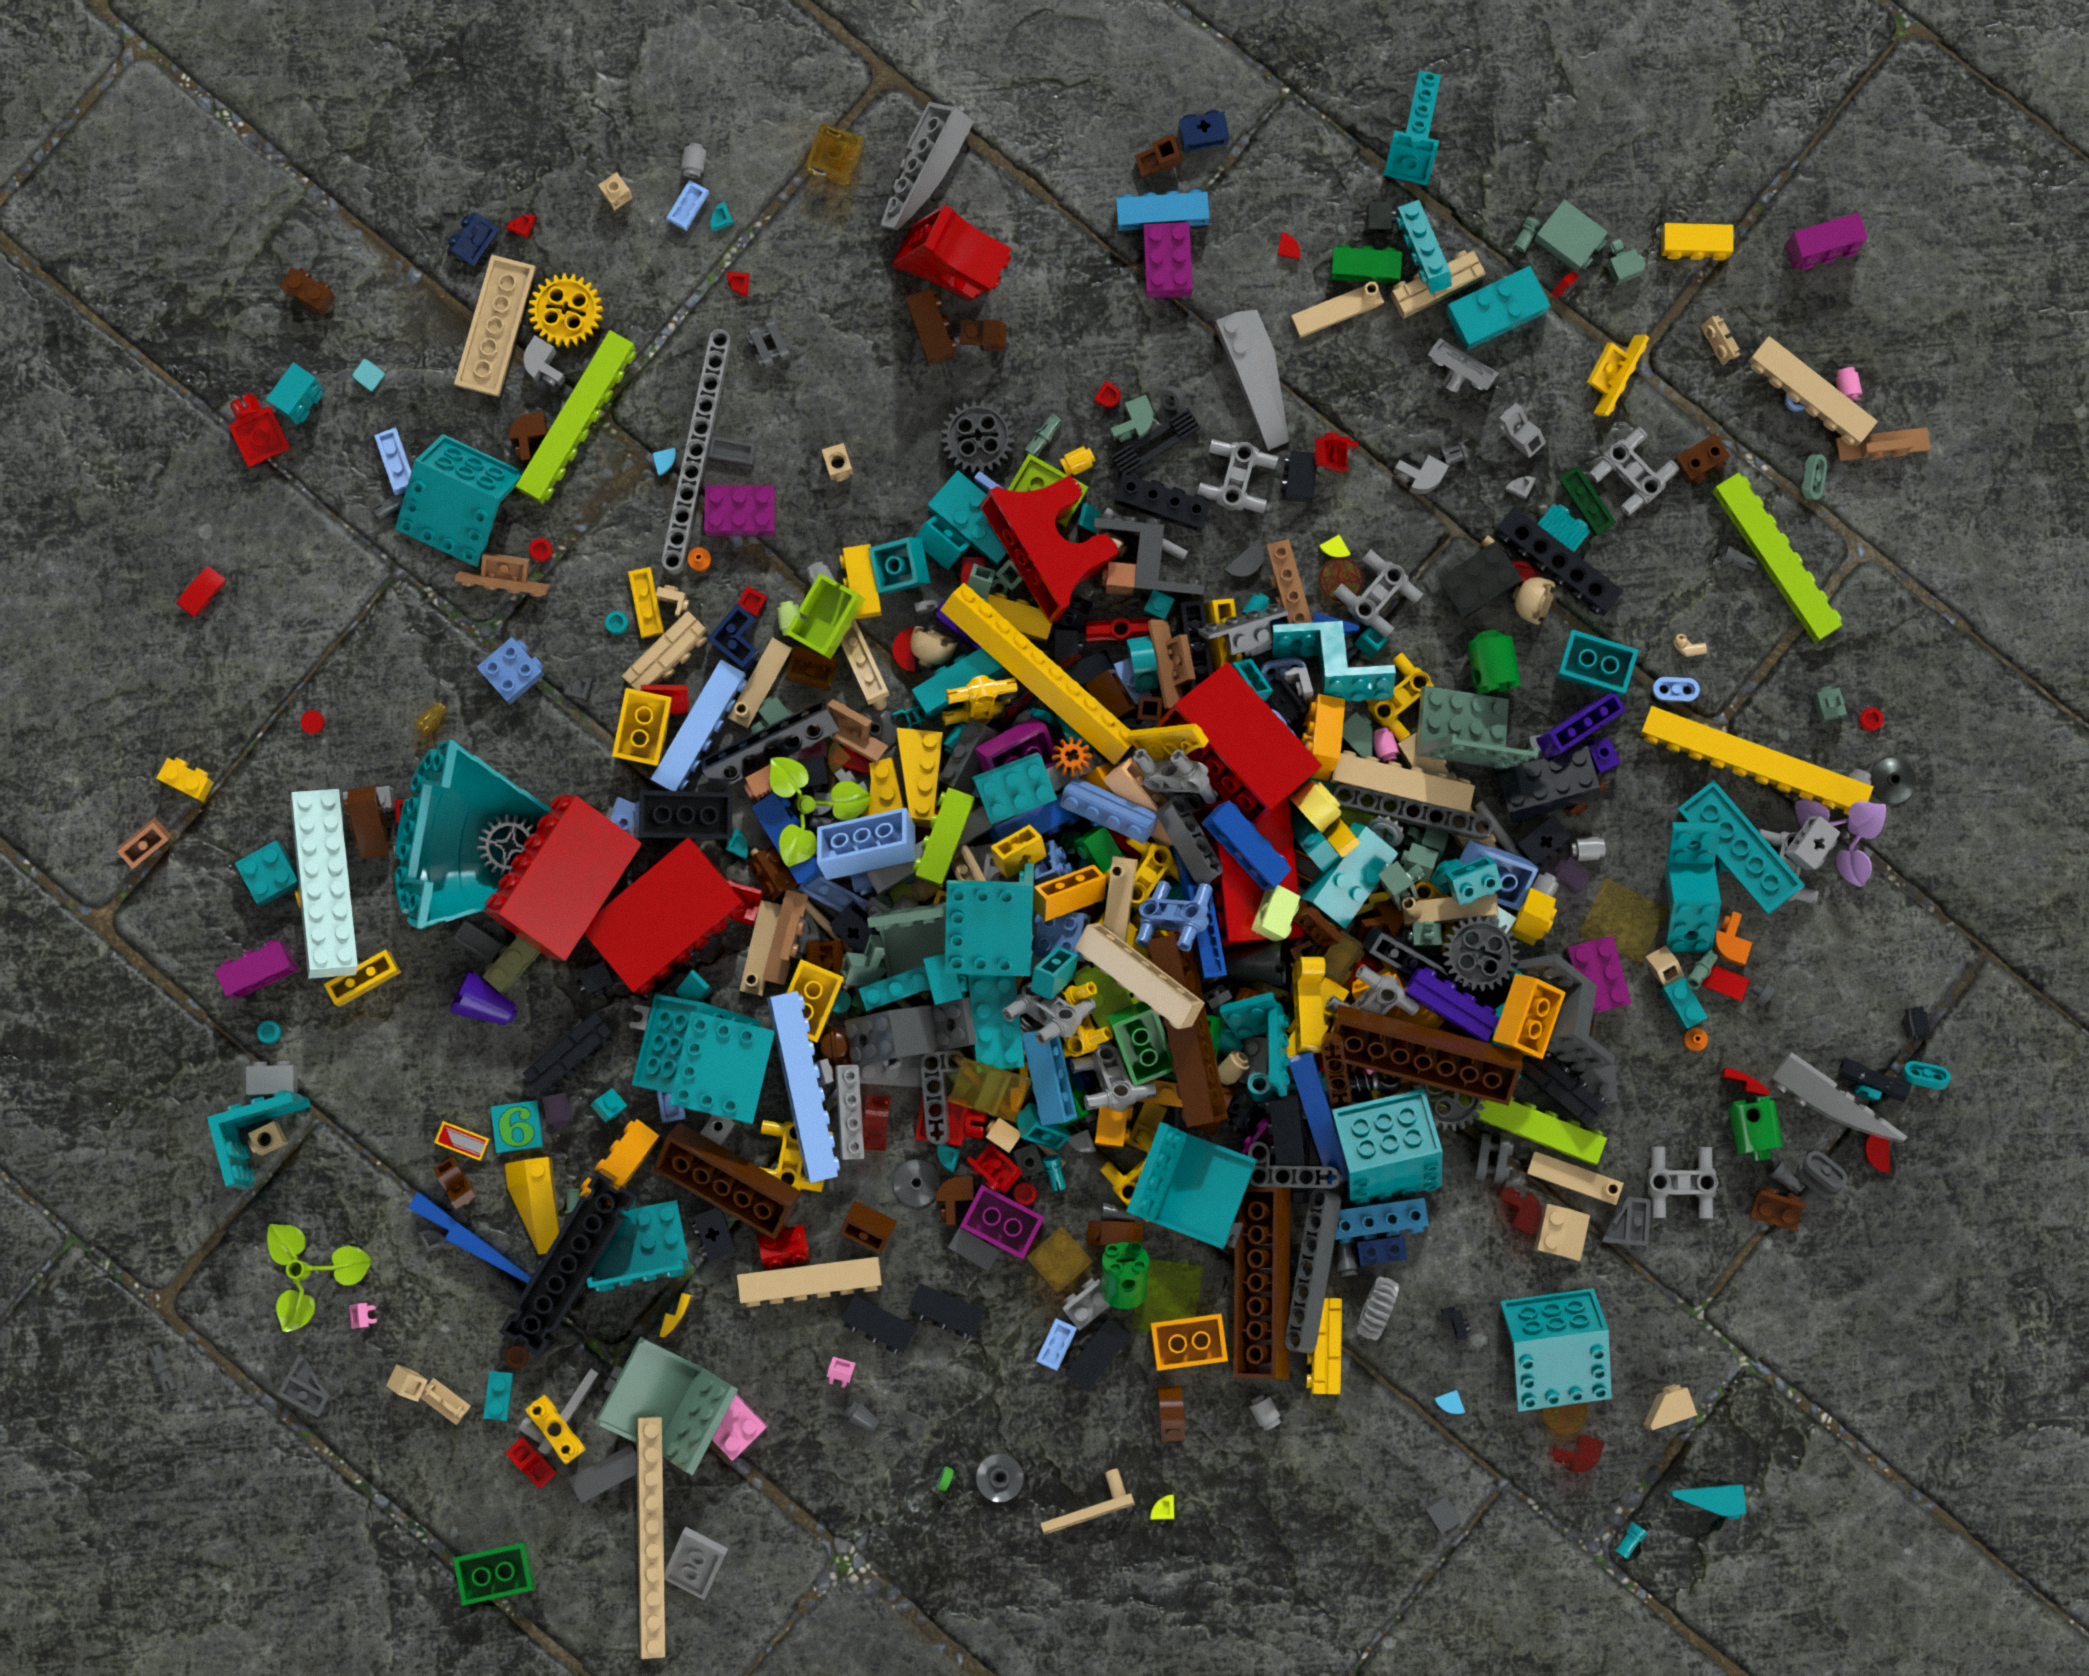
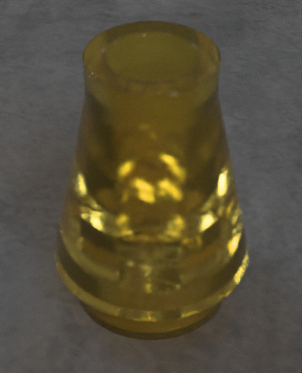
M437 701L433 706L416 717L417 720L414 722V725L423 734L428 736L430 732L434 733L448 709L441 702Z

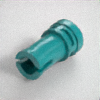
M1052 1154L1044 1157L1042 1163L1045 1171L1048 1173L1051 1190L1058 1191V1185L1059 1189L1063 1190L1066 1188V1184L1061 1171L1060 1155Z
M1633 1522L1629 1525L1626 1536L1615 1550L1627 1559H1629L1639 1541L1641 1542L1648 1534V1532Z

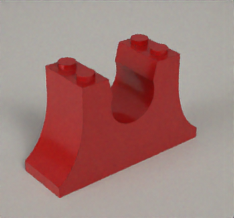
M944 204L910 226L891 266L924 278L969 302L974 298H978L982 291L988 292L992 288L996 289L1001 280L999 274L1002 268L1005 269L1011 260L1009 253L1012 248L978 230L961 218L952 208Z
M1071 475L1034 491L1015 492L996 486L989 490L979 505V508L1050 624L1057 621L1070 605L1073 588L1089 577L1103 571V568H1107L1109 562H1112L1118 555L1117 545L1109 538L1107 533L1092 536L1083 543L1069 542L1058 533L1055 521L1061 520L1070 512L1082 496L1080 484Z

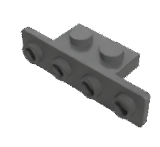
M1271 604L1261 611H1249L1245 616L1229 617L1222 623H1209L1205 625V628L1199 629L1198 634L1206 639L1225 635L1227 651L1229 654L1235 655L1273 643L1270 621L1289 615V610L1281 607L1279 604Z

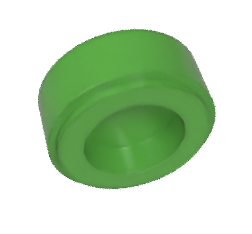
M946 1466L943 1468L936 1489L941 1491L947 1490L953 1477V1469Z

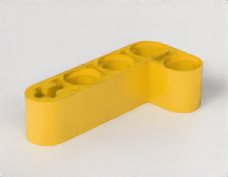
M1299 957L1293 965L1292 981L1298 1053L1311 1051L1313 1053H1322L1321 1038L1324 1035L1321 980L1325 976L1324 957Z

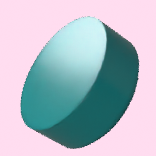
M613 611L606 616L605 626L611 634L621 635L628 629L629 621L624 613Z
M839 990L832 1009L833 1012L841 1014L850 1009L852 999L846 991Z
M264 1021L257 1028V1036L263 1043L274 1044L281 1038V1027L274 1021Z

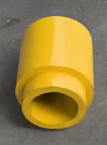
M1084 446L1065 454L1064 458L1060 459L1068 476L1071 474L1075 476L1093 467L1092 462L1095 461L1091 449H1085Z

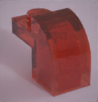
M867 1094L863 1123L864 1149L886 1151L891 1096Z
M1510 1187L1507 1190L1500 1189L1496 1198L1517 1208L1509 1226L1528 1236H1533L1542 1216L1541 1205L1536 1196L1527 1191L1523 1198L1519 1197L1521 1193Z
M1578 1434L1573 1452L1550 1445L1548 1455L1554 1456V1462L1567 1465V1462L1570 1461L1568 1471L1576 1473L1586 1472L1592 1469L1599 1461L1604 1441Z

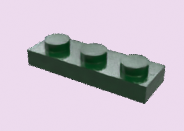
M1579 466L1558 478V481L1595 536L1616 524V521Z

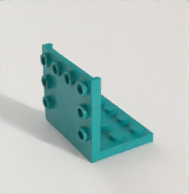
M442 434L414 462L395 529L478 567L482 562V554L485 552L499 504L516 487L524 471Z
M1025 863L1024 871H1020L1019 882L947 880L945 974L1031 976L1034 863Z
M655 994L632 1085L672 1093L691 1011L760 1027L761 1020L698 1001Z
M691 1011L669 1105L742 1121V1124L751 1126L754 1121L775 1031Z
M1424 1088L1332 1110V1116L1347 1166L1350 1207H1365L1375 1201L1387 1202L1393 1197L1401 1195L1408 1197L1418 1191H1433L1442 1186L1443 1151Z
M282 1090L273 1093V1098L266 1100L264 1097L250 1100L249 1105L243 1107L241 1104L231 1105L227 1107L226 1112L207 1117L226 1187L246 1190L253 1188V1181H256L254 1170L252 1167L249 1168L247 1162L250 1155L247 1146L242 1143L239 1128L310 1108L309 1098L301 1096V1094L292 1093V1091Z
M1160 1122L1126 1212L1224 1249L1257 1160Z
M678 1200L635 1208L628 1212L624 1211L623 1214L627 1216V1219L594 1271L595 1278H587L588 1288H595V1292L614 1290V1285L619 1284V1287L632 1285L633 1281L656 1280L658 1276L663 1275L671 1278L685 1275L684 1271L691 1270Z
M1594 1288L1500 1301L1501 1311L1513 1345L1516 1407L1518 1412L1612 1399L1609 1329Z

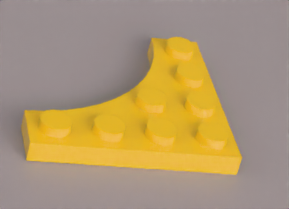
M1196 723L1132 730L1127 736L1137 750L1145 749L1153 760L1171 761L1172 753L1178 749L1183 750L1187 756L1189 752L1205 747L1209 741L1203 730Z
M893 758L882 759L877 763H869L871 775L869 794L871 799L861 817L905 808Z

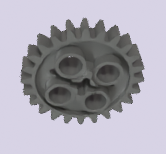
M972 400L971 407H968L964 402L963 410L955 407L956 415L948 414L951 422H943L944 426L948 429L941 430V435L946 436V438L941 439V444L948 445L943 449V452H951L948 456V461L956 459L955 468L962 464L963 472L969 467L971 468L972 475L975 474L976 469H979L984 474V468H988L992 473V465L995 464L1001 468L1000 460L1008 461L1005 453L1012 454L1013 449L1008 445H1015V440L1009 438L1015 435V431L1008 430L1013 426V422H1005L1008 419V414L1001 416V407L993 410L992 402L988 407H985L984 400L981 401L980 406H977L975 400ZM990 420L994 423V427L985 429L982 427V423ZM963 423H968L972 428L968 432H962L959 427ZM980 433L981 441H976L975 434ZM995 433L998 434V437L990 436V435H993V434H995ZM958 438H965V440L958 441ZM987 443L997 445V449L992 452L987 451L984 447ZM970 445L974 448V452L969 455L964 454L962 448Z
M1477 915L1475 922L1469 916L1467 917V924L1461 920L1458 922L1460 929L1454 926L1451 928L1454 935L1447 934L1445 936L1450 943L1442 945V947L1448 949V952L1441 954L1442 957L1448 958V961L1443 966L1451 967L1447 974L1455 973L1456 977L1453 982L1461 979L1463 981L1462 988L1470 984L1471 991H1474L1476 986H1479L1480 992H1483L1485 985H1487L1491 991L1494 989V982L1500 987L1503 985L1501 978L1507 981L1510 979L1506 972H1515V969L1510 965L1518 963V960L1513 958V955L1518 954L1519 950L1512 949V946L1518 942L1510 941L1509 938L1514 934L1513 932L1507 934L1504 932L1507 925L1501 928L1498 927L1499 919L1492 924L1490 923V916H1487L1482 921L1481 916ZM1470 933L1476 936V945H1469L1466 942V934ZM1490 939L1499 941V950L1494 951L1490 949L1488 945ZM1460 947L1471 951H1477L1482 948V953L1498 955L1501 959L1497 960L1489 956H1483L1481 959H1478V954L1462 952ZM1467 956L1471 959V968H1464L1461 965V957ZM1485 962L1494 964V973H1486L1484 970Z
M1415 1082L1417 1085L1410 1087L1412 1091L1424 1088L1435 1127L1441 1125L1442 1132L1447 1129V1126L1450 1127L1451 1132H1454L1456 1125L1463 1130L1465 1128L1464 1122L1472 1125L1473 1120L1471 1117L1475 1119L1480 1117L1476 1110L1483 1111L1485 1108L1480 1102H1485L1486 1100L1455 1092L1451 1097L1445 1096L1437 1101L1430 1102V1098L1442 1095L1446 1089L1439 1088L1438 1092H1432L1427 1084ZM1459 1095H1465L1469 1099L1468 1106L1460 1104ZM1442 1103L1446 1105L1448 1109L1447 1114L1439 1113L1437 1104Z

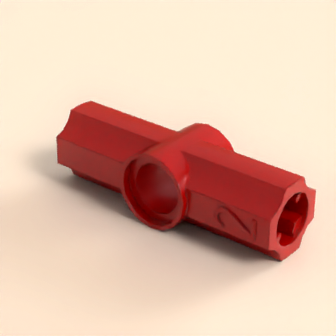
M1118 618L1108 621L1085 622L1087 643L1105 641L1125 642L1126 639L1143 636L1150 637L1148 621L1155 620V618ZM1123 625L1126 627L1127 632L1124 635H1118L1114 631L1115 627Z

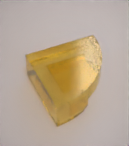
M836 741L830 746L828 752V765L833 774L851 759Z

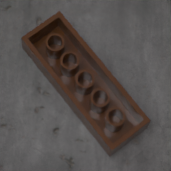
M680 1122L668 1134L653 1168V1171L774 1240L787 1225L801 1194L800 1190Z

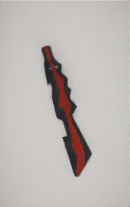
M1080 654L1057 656L1053 662L1067 674L1082 659V656ZM1025 687L1019 697L1011 699V703L1004 706L1002 712L994 717L990 728L998 732L1003 731L1017 719L1016 717L1020 713L1027 710L1039 698Z

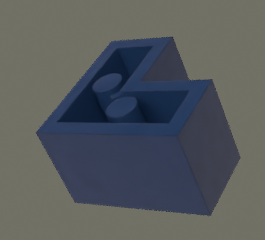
M736 604L707 639L714 648L743 672H746L759 656L758 650L744 639L756 625V619L739 604Z

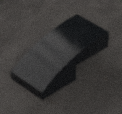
M1104 650L1080 660L1067 675L1080 686H1083L1106 670L1115 669L1107 651Z

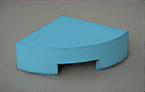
M675 448L653 453L659 477L666 474L676 460Z
M1457 1390L1434 1398L1437 1405L1446 1412L1452 1414L1465 1413Z

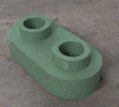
M1822 454L1810 455L1805 463V475L1801 490L1808 500H1818L1823 494L1827 461Z

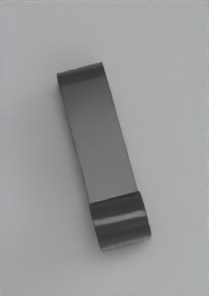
M1188 792L1172 797L1158 809L1157 815L1194 881L1198 885L1201 883L1209 884L1222 873L1223 867L1194 817L1202 809L1203 802L1196 793Z
M957 1050L926 1053L921 1059L927 1139L935 1145H944L950 1139L945 1074L963 1072L968 1064L966 1056ZM956 1055L960 1056L962 1059L961 1065L957 1068H952L950 1065L951 1058ZM931 1058H937L938 1066L934 1070L927 1068V1062ZM938 1081L940 1083V1090L934 1094L930 1093V1083ZM938 1104L942 1107V1113L938 1117H933L931 1115V1108ZM931 1121H943V1124L938 1123L939 1130L944 1132V1135L940 1136V1140L933 1137V1133L937 1132V1125L931 1124Z
M1255 1142L1249 1148L1248 1156L1257 1160L1249 1181L1256 1187L1333 1189L1338 1187L1342 1181L1341 1173L1333 1167L1271 1166V1149L1263 1142ZM1258 1146H1263L1266 1150V1155L1263 1159H1256L1254 1156V1150ZM1257 1170L1265 1172L1266 1178L1262 1183H1256L1253 1176ZM1282 1170H1286L1289 1173V1180L1284 1184L1279 1183L1277 1180V1174ZM1321 1170V1176H1327L1329 1171H1332V1174L1337 1176V1179L1333 1180L1330 1185L1329 1181L1320 1180L1321 1184L1317 1185V1171ZM1304 1171H1310L1313 1174V1180L1309 1184H1304L1301 1181L1300 1177Z

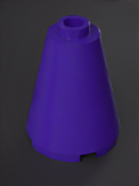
M469 970L463 980L465 982L462 983L452 1002L449 1012L500 1025H506L507 1022L512 1023L517 1014V1010L514 1009L516 1004L474 971Z

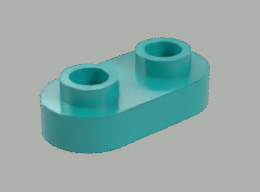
M1917 1061L1906 1063L1902 1071V1076L1908 1083L1939 1090L1945 1089L1951 1079V1074L1944 1067Z

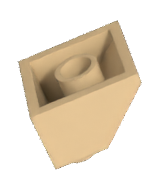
M1544 1204L1534 1251L1581 1261L1590 1215L1568 1208Z
M1673 1384L1662 1388L1663 1393L1657 1394L1643 1426L1644 1429L1655 1430L1696 1416L1697 1413L1688 1388L1680 1387V1384Z

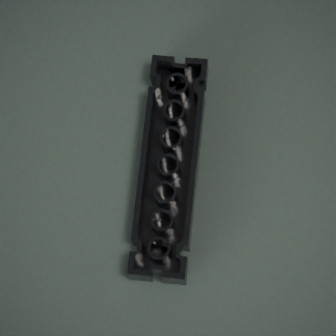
M603 1168L597 1170L587 1186L592 1191L590 1193L586 1192L580 1197L514 1306L518 1313L514 1312L509 1315L499 1333L514 1342L522 1339L526 1342L523 1348L538 1357L547 1351L554 1339L550 1333H555L560 1329L587 1285V1278L593 1275L627 1219L623 1212L633 1209L642 1192L627 1183L619 1186L615 1183L618 1177ZM609 1197L612 1205L605 1206L606 1201L604 1199ZM533 1318H535V1319L537 1320V1321H536L537 1326H535V1327L532 1326V1324H533L532 1319H533Z

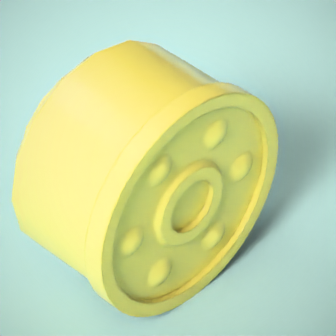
M1309 781L1295 795L1292 794L1290 796L1294 804L1322 834L1342 813L1339 809L1341 804L1321 782Z

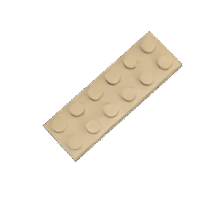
M491 255L454 382L456 387L500 397L537 269L536 266Z

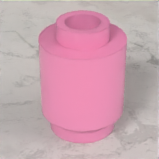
M1854 367L1836 371L1837 389L1853 402L1859 400L1858 396L1862 395L1858 372H1855Z
M1387 727L1372 732V746L1379 761L1388 764V762L1397 760L1396 756L1400 752L1393 733Z

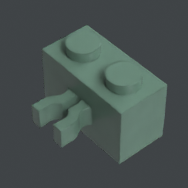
M1398 861L1393 864L1385 865L1378 874L1383 890L1399 911L1403 909L1402 901L1404 898L1412 897L1415 900L1418 898L1414 882L1425 877L1424 871L1418 863L1408 872H1405Z

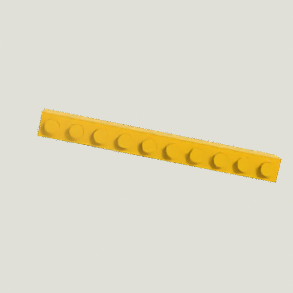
M963 583L951 594L940 609L941 612L1112 764L1115 765L1133 746L1127 737L1131 732L1129 728L995 611L991 605L977 595L973 589Z
M1654 706L1650 708L1640 735L1645 737L1644 740L1648 743L1655 745L1658 742L1667 745L1666 748L1670 751L1679 753L1681 750L1689 753L1688 756L1692 759L1701 761L1703 758L1711 761L1710 764L1714 767L1723 769L1725 766L1733 769L1732 772L1736 775L1745 777L1747 774L1755 777L1754 780L1758 783L1768 785L1769 782L1777 785V789L1786 793L1793 791L1799 793V797L1802 799L1821 801V804L1826 806V808L1834 809L1837 807L1843 809V813L1848 816L1851 805L1859 801H1869L1874 787Z

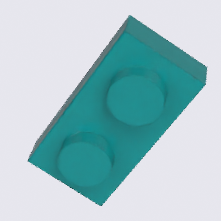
M489 1371L484 1419L508 1421L514 1373Z

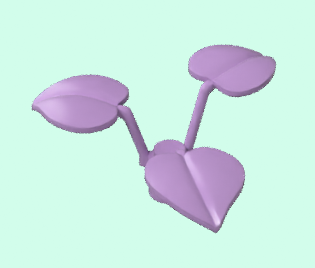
M1801 799L1795 802L1796 816L1801 827H1803L1809 816L1820 815L1826 821L1830 817L1829 810L1818 801ZM1859 801L1851 805L1849 817L1829 822L1832 826L1848 823V830L1856 835L1849 846V851L1841 850L1836 857V865L1840 874L1848 882L1856 886L1862 887L1865 885L1871 875L1872 865L1869 857L1862 851H1854V847L1860 838L1872 839L1881 832L1886 815L1885 804Z

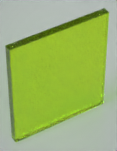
M1149 1259L1147 1297L1142 1304L1135 1307L1132 1328L1151 1330L1150 1323L1196 1317L1203 1267L1200 1265L1194 1266Z

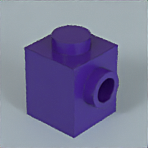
M1599 737L1589 742L1590 746L1588 748L1596 775L1615 768L1621 763L1610 738L1603 740L1602 737Z

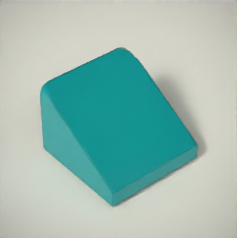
M364 358L351 377L373 393L386 374Z
M1087 503L1083 504L1078 528L1082 531L1095 533L1097 527H1094V519L1099 518L1100 512Z
M1369 626L1354 645L1369 658H1373L1389 637L1385 639L1374 628Z

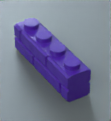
M1612 691L1594 700L1537 737L1536 742L1547 759L1564 752L1567 748L1625 712V708L1618 695Z
M1427 967L1416 969L1404 988L1405 994L1474 1039L1487 1042L1500 1020L1499 1017L1495 1016L1497 1011L1487 1005L1481 1007L1475 1003L1477 999L1467 992H1464L1462 995L1456 991L1457 986L1448 980L1442 982L1435 978L1437 973Z

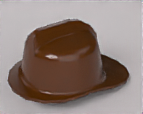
M841 1026L825 1028L820 1041L816 1043L818 1061L828 1059L829 1065L833 1069V1080L836 1082L835 1067L838 1065H852L849 1043L845 1028Z

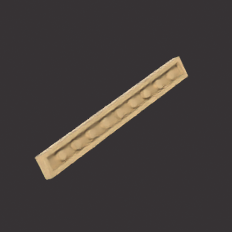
M659 1416L636 1418L639 1641L641 1659L665 1657L662 1417Z

